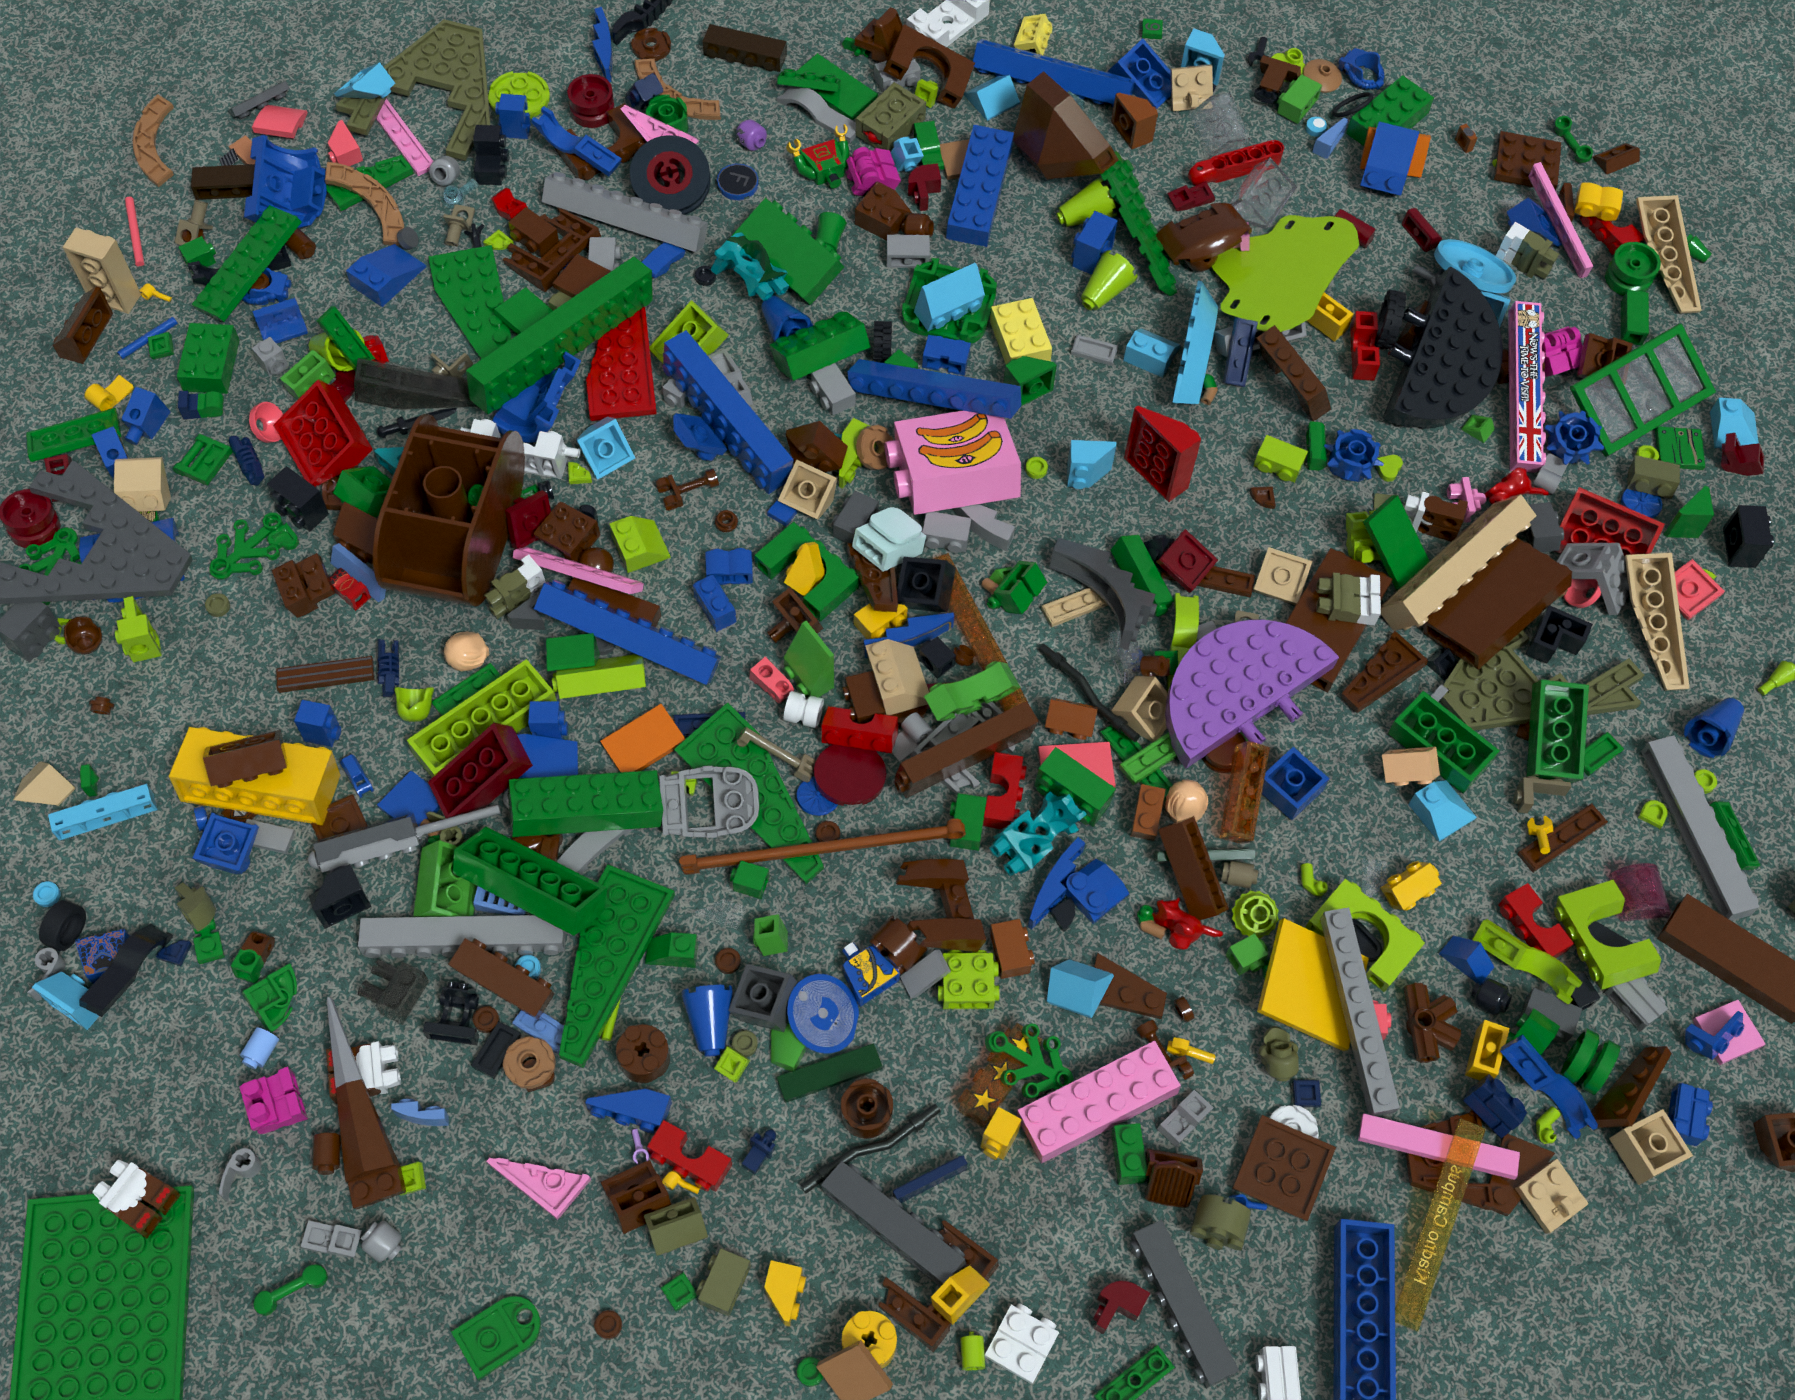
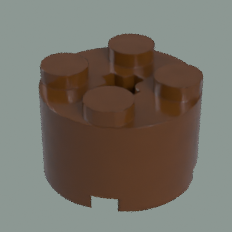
M893 915L881 925L870 937L871 940L869 941L882 956L888 958L891 964L900 972V975L903 972H907L928 951L927 947L918 945L916 942L917 935L913 931L910 932L907 925L900 919H894Z
M643 1024L629 1026L617 1042L616 1055L619 1066L631 1081L649 1083L661 1077L668 1069L670 1063L668 1043L665 1035L656 1027ZM643 1051H647V1052H648V1053H644V1054H643V1057H639V1054H642Z
M860 1079L853 1082L841 1098V1119L845 1128L851 1135L864 1139L877 1137L888 1129L893 1116V1098L890 1091L874 1079ZM863 1106H868L870 1111L865 1112Z

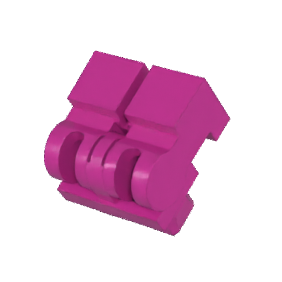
M860 147L853 152L852 157L849 156L846 160L849 167L846 171V176L855 183L851 188L854 195L863 196L866 191L871 190L877 181L894 190L901 182L898 171L894 167L895 163L890 150L875 148L872 151L866 147Z
M1568 326L1544 334L1542 351L1545 353V377L1579 367L1583 345L1580 331L1576 327L1569 328Z
M288 1066L278 1070L277 1074L268 1078L264 1076L239 1086L251 1129L253 1131L257 1130L259 1134H266L281 1127L308 1119L303 1100L299 1096L300 1090L295 1073Z

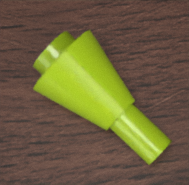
M1781 661L1768 681L1757 690L1764 696L1773 688L1794 681L1795 664Z

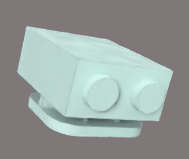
M890 507L873 514L870 518V523L856 528L852 547L884 572L903 563V557H916L922 554L926 535L922 533L921 525L902 510Z

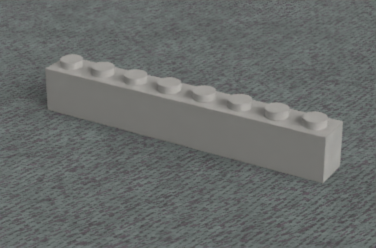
M554 172L545 178L542 196L543 203L697 252L704 246L708 222L702 221L700 217L686 216L679 210H668L662 208V205L657 203L649 204L643 202V199L638 197H627L620 191H609L597 184L590 185L585 183L583 179H572L566 177L561 172Z
M1675 735L1648 742L1641 753L1719 913L1731 921L1751 916L1759 908L1758 898L1749 887L1747 876L1741 870L1736 860V854L1730 848L1725 832L1719 826L1715 818V812L1709 806L1704 796L1703 787L1698 784L1694 776L1693 767L1684 756L1682 745L1678 743Z
M1348 907L1326 911L1323 913L1320 921L1368 1115L1382 1116L1393 1114L1400 1109L1350 909Z
M534 915L361 918L358 948L362 955L368 958H379L381 955L403 958L406 957V954H416L418 957L442 954L445 957H453L465 938L471 942L475 938L487 946L485 950L492 954L497 951L504 956L508 952H518L519 955L523 956L532 955L533 952L557 955L559 952H565L566 932Z

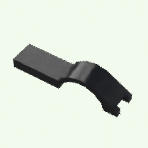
M285 246L281 248L267 266L271 271L291 266ZM200 261L187 263L188 269L193 271L194 274L192 276L193 283L207 285L219 270L208 268L202 265Z
M152 924L134 932L121 946L111 966L79 999V1006L103 1017L135 981L137 972L147 955L159 945L165 947L171 941L173 935L156 929Z

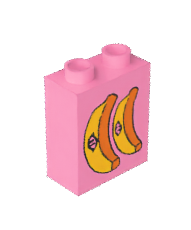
M958 411L894 422L895 440L885 442L887 465L889 469L900 468L899 471H894L896 494L898 498L909 497L914 515L1021 496V462L1004 417Z

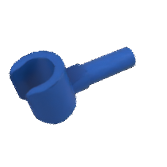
M1243 1194L1229 1196V1198H1235L1237 1202L1249 1209L1253 1208L1264 1211L1267 1209V1204L1251 1202Z

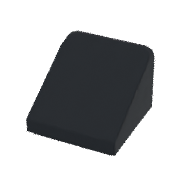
M1442 648L1428 658L1427 665L1443 680H1446L1458 662L1449 648Z

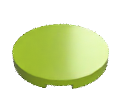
M511 71L499 76L491 84L488 95L490 107L495 113L496 102L500 101L501 94L525 95L528 104V110H525V113L530 114V119L542 113L541 108L543 106L547 107L550 100L549 87L545 80L529 71L528 73H513Z

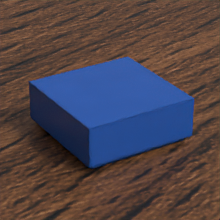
M777 499L767 511V516L787 526L799 510L783 504Z

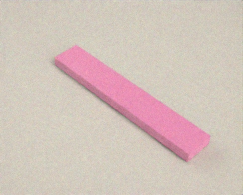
M386 99L376 118L377 122L417 176L428 172L433 160Z
M1536 163L1533 165L1528 177L1579 278L1587 277L1593 268V264L1542 163Z
M529 547L515 549L513 552L514 559L521 560L529 554L540 567L624 593L634 594L643 591L644 583L549 553Z
M1364 1113L1361 1117L1358 1141L1513 1180L1518 1176L1520 1152Z

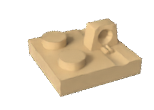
M1211 64L1170 68L1172 111L1213 107Z
M1268 547L1253 592L1297 605L1313 561Z
M1558 1159L1550 1161L1515 1187V1190L1546 1234L1554 1231L1589 1204Z

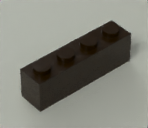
M709 24L702 41L703 55H707L710 58L724 59L729 62L746 64L750 67H760L768 71L780 72L787 56V41Z
M255 164L192 167L191 189L195 199H227L252 196Z

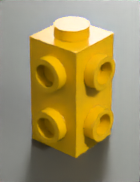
M1414 861L1406 866L1407 870L1401 874L1392 875L1386 880L1387 883L1380 887L1393 909L1407 911L1413 908L1419 899L1429 897L1435 893V888L1442 883L1438 878V870L1431 863Z

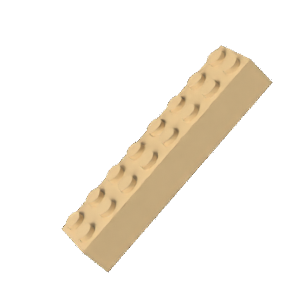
M1519 494L1493 503L1414 577L1382 604L1381 615L1391 629L1394 631L1399 629L1407 630L1412 626L1416 625L1419 627L1429 620L1428 616L1431 613L1440 610L1444 606L1442 603L1446 599L1454 597L1458 593L1457 589L1460 586L1469 583L1473 579L1472 575L1475 572L1483 570L1488 565L1487 561L1489 559H1493L1501 554L1503 546L1511 544L1517 539L1516 534L1531 526L1530 522L1536 517V514L1524 497Z

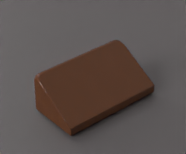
M1624 143L1593 156V159L1605 174H1610L1639 162L1640 148Z

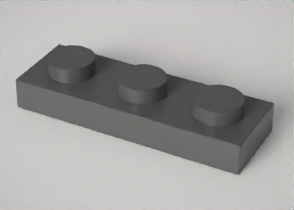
M286 81L280 82L228 109L232 117L238 116L241 119L251 114L250 109L254 107L261 109L268 105L267 100L273 97L275 100L286 95L285 91L290 88Z

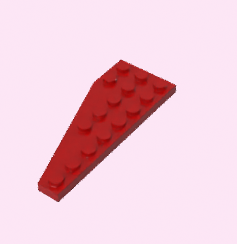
M643 307L632 317L621 322L616 328L611 329L598 340L596 354L592 359V367L586 379L590 421L602 420L606 417L625 418L657 414L646 310Z

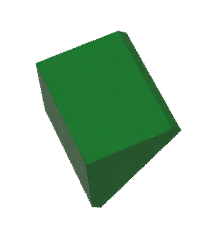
M1705 485L1678 511L1663 535L1674 538L1700 537L1714 516L1709 487Z
M594 633L546 639L547 671L595 666L600 657Z

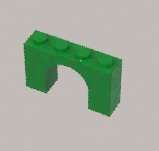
M792 522L754 555L755 567L772 580L789 564L795 562L797 558L796 553L802 544L816 542L819 546L825 577L803 597V603L815 618L821 622L859 588V577L856 571L845 566L836 554H831L826 550L821 541L812 538L803 526L799 527L795 522Z

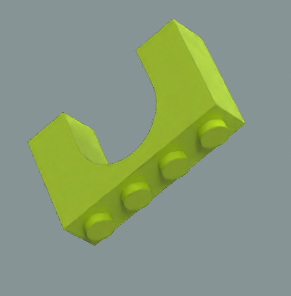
M1344 879L1309 920L1305 928L1324 937L1320 921L1323 913L1348 907L1352 919L1365 920L1374 925L1382 936L1383 951L1378 960L1366 973V976L1370 982L1385 992L1425 942L1416 931L1405 927L1396 915L1385 911L1376 899L1365 895L1356 883Z
M1614 880L1558 896L1556 907L1554 908L1557 920L1559 922L1562 921L1567 935L1577 947L1580 960L1585 961L1589 968L1591 979L1598 983L1601 990L1658 973L1661 963V957L1650 939L1623 947H1611L1598 942L1590 934L1588 926L1592 922L1622 913L1625 898Z

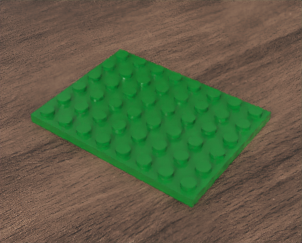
M192 1185L172 1187L181 1196L166 1215L141 1200V1203L163 1218L147 1239L99 1204L100 1200L94 1194L28 1199L10 1400H183L194 1187Z

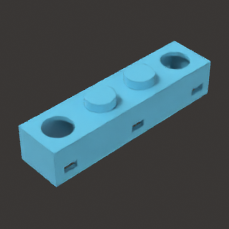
M144 784L122 792H112L96 800H86L80 805L48 814L51 831L60 841L156 811L157 805L154 793L148 784ZM151 804V807L144 809V806ZM111 817V820L104 822L103 819ZM70 830L69 833L63 834V831Z

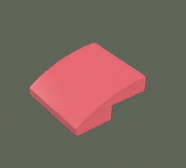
M266 105L256 117L252 129L254 133L294 139L298 127L302 128L308 112L307 110Z

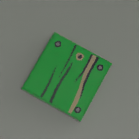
M1657 426L1655 436L1659 453L1658 460L1678 464L1680 469L1703 470L1705 468L1701 429Z

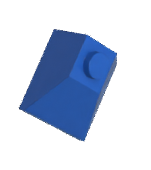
M1526 198L1507 211L1510 227L1517 222L1544 238L1545 241L1547 239L1552 241V245L1557 247L1562 245L1546 211L1530 198Z

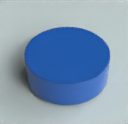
M202 805L194 807L199 831H203L208 822L205 806Z

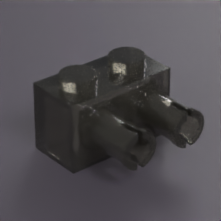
M378 959L375 962L378 964V967L373 965L371 973L390 981L383 990L368 981H364L361 985L365 988H359L358 996L376 1003L375 1006L380 1015L403 1025L428 985L429 980L425 972L404 962L396 968Z

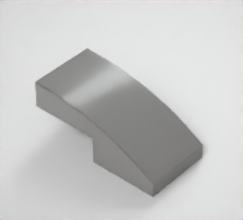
M1193 1090L1159 1125L1157 1130L1177 1147L1214 1107Z
M308 1220L300 1249L354 1258L362 1230L336 1224L331 1226Z

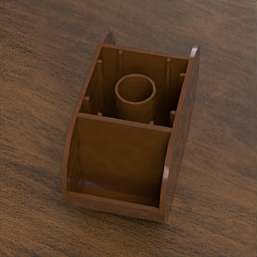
M422 414L416 419L389 486L375 528L373 567L376 581L381 588L475 607L485 600L484 594L491 589V581L494 580L509 536L505 509L515 505L513 501L521 497L525 452L523 440L519 432L509 430L502 438L440 427L436 419L429 414ZM473 485H484L477 506H470L468 502L469 490Z

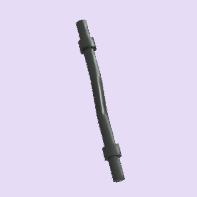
M1042 644L1038 650L1050 660V663L1055 668H1060L1078 683L1091 706L1098 707L1097 712L1111 723V727L1119 733H1124L1133 742L1139 739L1140 734L1132 729L1123 717L1115 715L1099 701L1086 678L1066 662V658L1059 652L1055 653L1046 644Z
M933 1104L920 1115L915 1114L908 1119L909 1123L885 1140L852 1147L826 1166L824 1164L817 1169V1173L800 1185L807 1194L824 1182L841 1161L848 1164L856 1157L891 1149L914 1131L918 1132L924 1128L926 1122L941 1112L939 1107Z

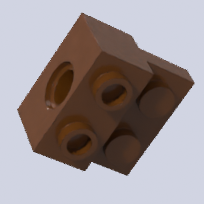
M1592 333L1586 334L1577 376L1585 378L1631 352L1633 343L1615 337L1607 339ZM1629 363L1617 370L1624 385ZM1609 375L1592 384L1608 390L1615 388Z
M318 553L298 563L290 560L271 570L285 607L297 618L318 609V602L335 594L322 558Z
M650 1160L601 1182L623 1234L645 1225V1214L671 1205L669 1194Z

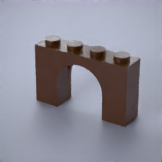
M904 24L895 38L883 71L901 81L913 59L922 58L932 62L940 70L943 78L937 101L955 109L963 98L975 62Z
M625 103L607 111L609 125L619 137L617 142L607 149L622 158L621 163H625L634 157L638 149L647 142L621 110V107L626 105ZM571 128L566 130L570 134L577 136ZM555 148L576 178L589 180L594 175L601 173V171L576 154L564 153Z
M1274 325L1258 336L1257 341L1263 359L1275 374L1282 371L1295 390L1300 406L1310 419L1315 421L1330 411L1331 406L1326 388L1279 329Z

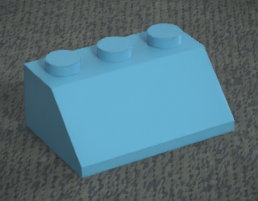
M973 263L922 286L914 313L927 331L934 328L939 329L947 322L959 320L963 315L969 312H976L981 308L985 293L977 264Z

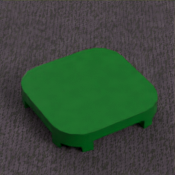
M931 258L930 262L923 263L920 266L917 264L902 306L904 326L913 333L927 337L928 335L941 336L969 343H975L981 339L986 331L991 315V307L994 305L996 298L997 282L988 275V270L981 268L979 272L985 293L981 308L976 312H969L963 315L959 320L949 321L939 329L934 328L927 331L914 313L922 286L960 270V268L939 264L940 258Z

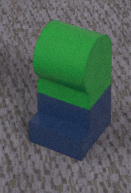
M179 391L178 409L183 420L218 417L223 414L224 396L221 393L211 391L205 394H189L188 391Z

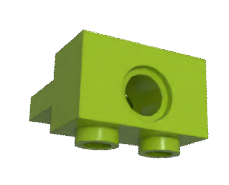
M133 596L123 598L125 608H121L123 619L117 620L118 630H115V638L118 644H122L125 656L129 655L133 663L162 656L159 635L152 627L147 615L143 614Z

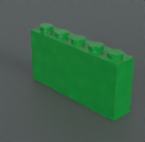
M765 197L734 234L743 233L748 240L759 241L765 248L770 263L777 268L787 271L784 280L789 287L811 305L844 268L840 262L841 257L834 250L829 252L825 249L827 245L819 237L816 239L811 237L812 232L805 225L801 227L797 225L798 220L791 213H783L782 210L784 208L777 201L770 202Z

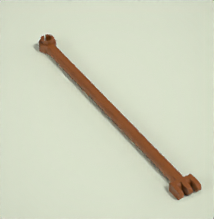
M950 819L947 821L946 826L700 858H697L696 854L680 857L679 863L683 873L689 875L700 873V869L739 865L740 861L754 863L941 838L959 839L964 837L966 832L965 825L960 819Z

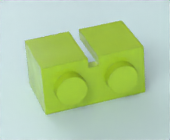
M1266 435L1256 456L1254 467H1257L1264 473L1274 472L1280 479L1295 483L1308 451Z

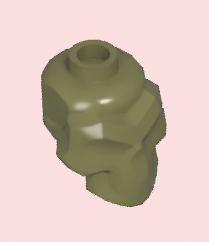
M1272 1026L1263 1036L1264 1045L1260 1046L1259 1055L1261 1056L1262 1064L1266 1066V1071L1271 1077L1277 1081H1288L1299 1071V1057L1297 1053L1299 1047L1296 1043L1290 1041V1034L1280 1027Z

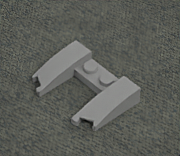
M993 702L987 704L982 703L981 710L966 716L964 713L960 715L955 714L956 717L954 719L943 721L913 750L910 757L922 753L1003 712ZM1016 745L1009 747L1006 750L1012 753L1015 750ZM966 769L941 781L943 785L954 793H959V788L971 784L972 788H976L980 784Z

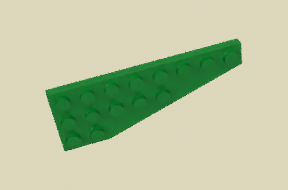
M1115 151L1119 161L1100 175L1103 181L1106 182L1108 180L1112 187L1109 192L1112 198L1121 206L1119 212L1132 237H1137L1142 246L1138 249L1146 260L1151 263L1148 265V268L1161 291L1172 296L1177 293L1175 287L1176 280L1169 271L1168 267H1170V264L1162 252L1164 248L1161 242L1157 240L1156 234L1158 232L1151 223V213L1145 207V197L1139 191L1138 186L1140 184L1132 172L1134 168L1129 160H1124Z
M492 245L428 256L435 293L454 319L470 346L476 352L480 360L511 340L509 326L494 314V309L502 304L504 300Z
M728 702L674 749L675 753L691 769L701 768L702 766L735 767L745 770L752 775L759 791V814L756 821L749 828L769 848L813 843L768 751L752 741H749L744 747L737 744L740 733L745 727L757 734L759 733ZM701 778L713 790V779ZM818 854L781 859L805 884H808L824 869Z

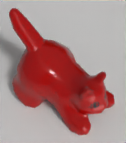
M1517 467L1484 494L1486 498H1489V503L1493 504L1519 494L1522 496L1525 494L1546 496L1549 495V492L1543 488L1532 487L1531 480L1527 476V470Z
M1179 897L1175 900L1157 901L1159 912L1152 913L1154 922L1171 931L1169 942L1174 948L1180 950L1188 949L1190 944L1198 940L1202 934L1211 937L1223 936L1222 931L1202 925V922L1195 916L1181 910L1178 906Z

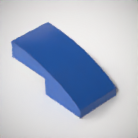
M664 242L653 250L642 263L652 270V277L657 278L669 270L670 264L682 259L685 255V250Z

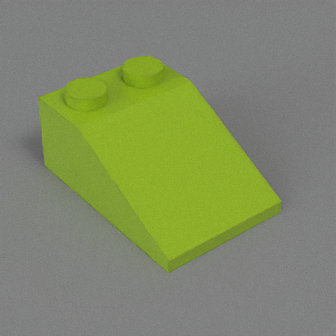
M691 300L651 344L650 351L663 363L664 342L687 330L702 350L709 355L722 344L729 334L700 306Z

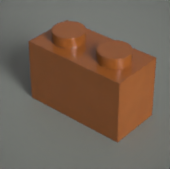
M1051 697L1045 727L1049 728L1050 733L1063 735V731L1073 733L1072 737L1086 740L1087 736L1092 737L1098 707Z
M1141 784L1131 837L1155 841L1166 789Z
M1020 919L991 924L989 934L996 962H998L1000 978L1004 979L1029 974L1032 965L1035 964L1033 951L1027 948L1026 942L1029 941L1026 926L1022 927Z

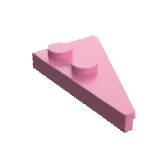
M627 105L621 107L623 113L647 142L656 137L666 135L680 136L695 144L699 142L697 138Z
M489 1157L486 1161L489 1166L557 1220L591 1181L590 1176L587 1174H573L561 1169L552 1170L545 1166L510 1162L508 1159L503 1158L495 1159Z

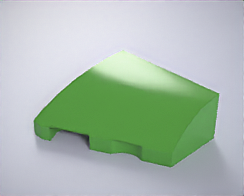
M788 1021L785 1032L771 1029V1063L790 1072L795 1071L805 1053L806 1046L797 1039Z

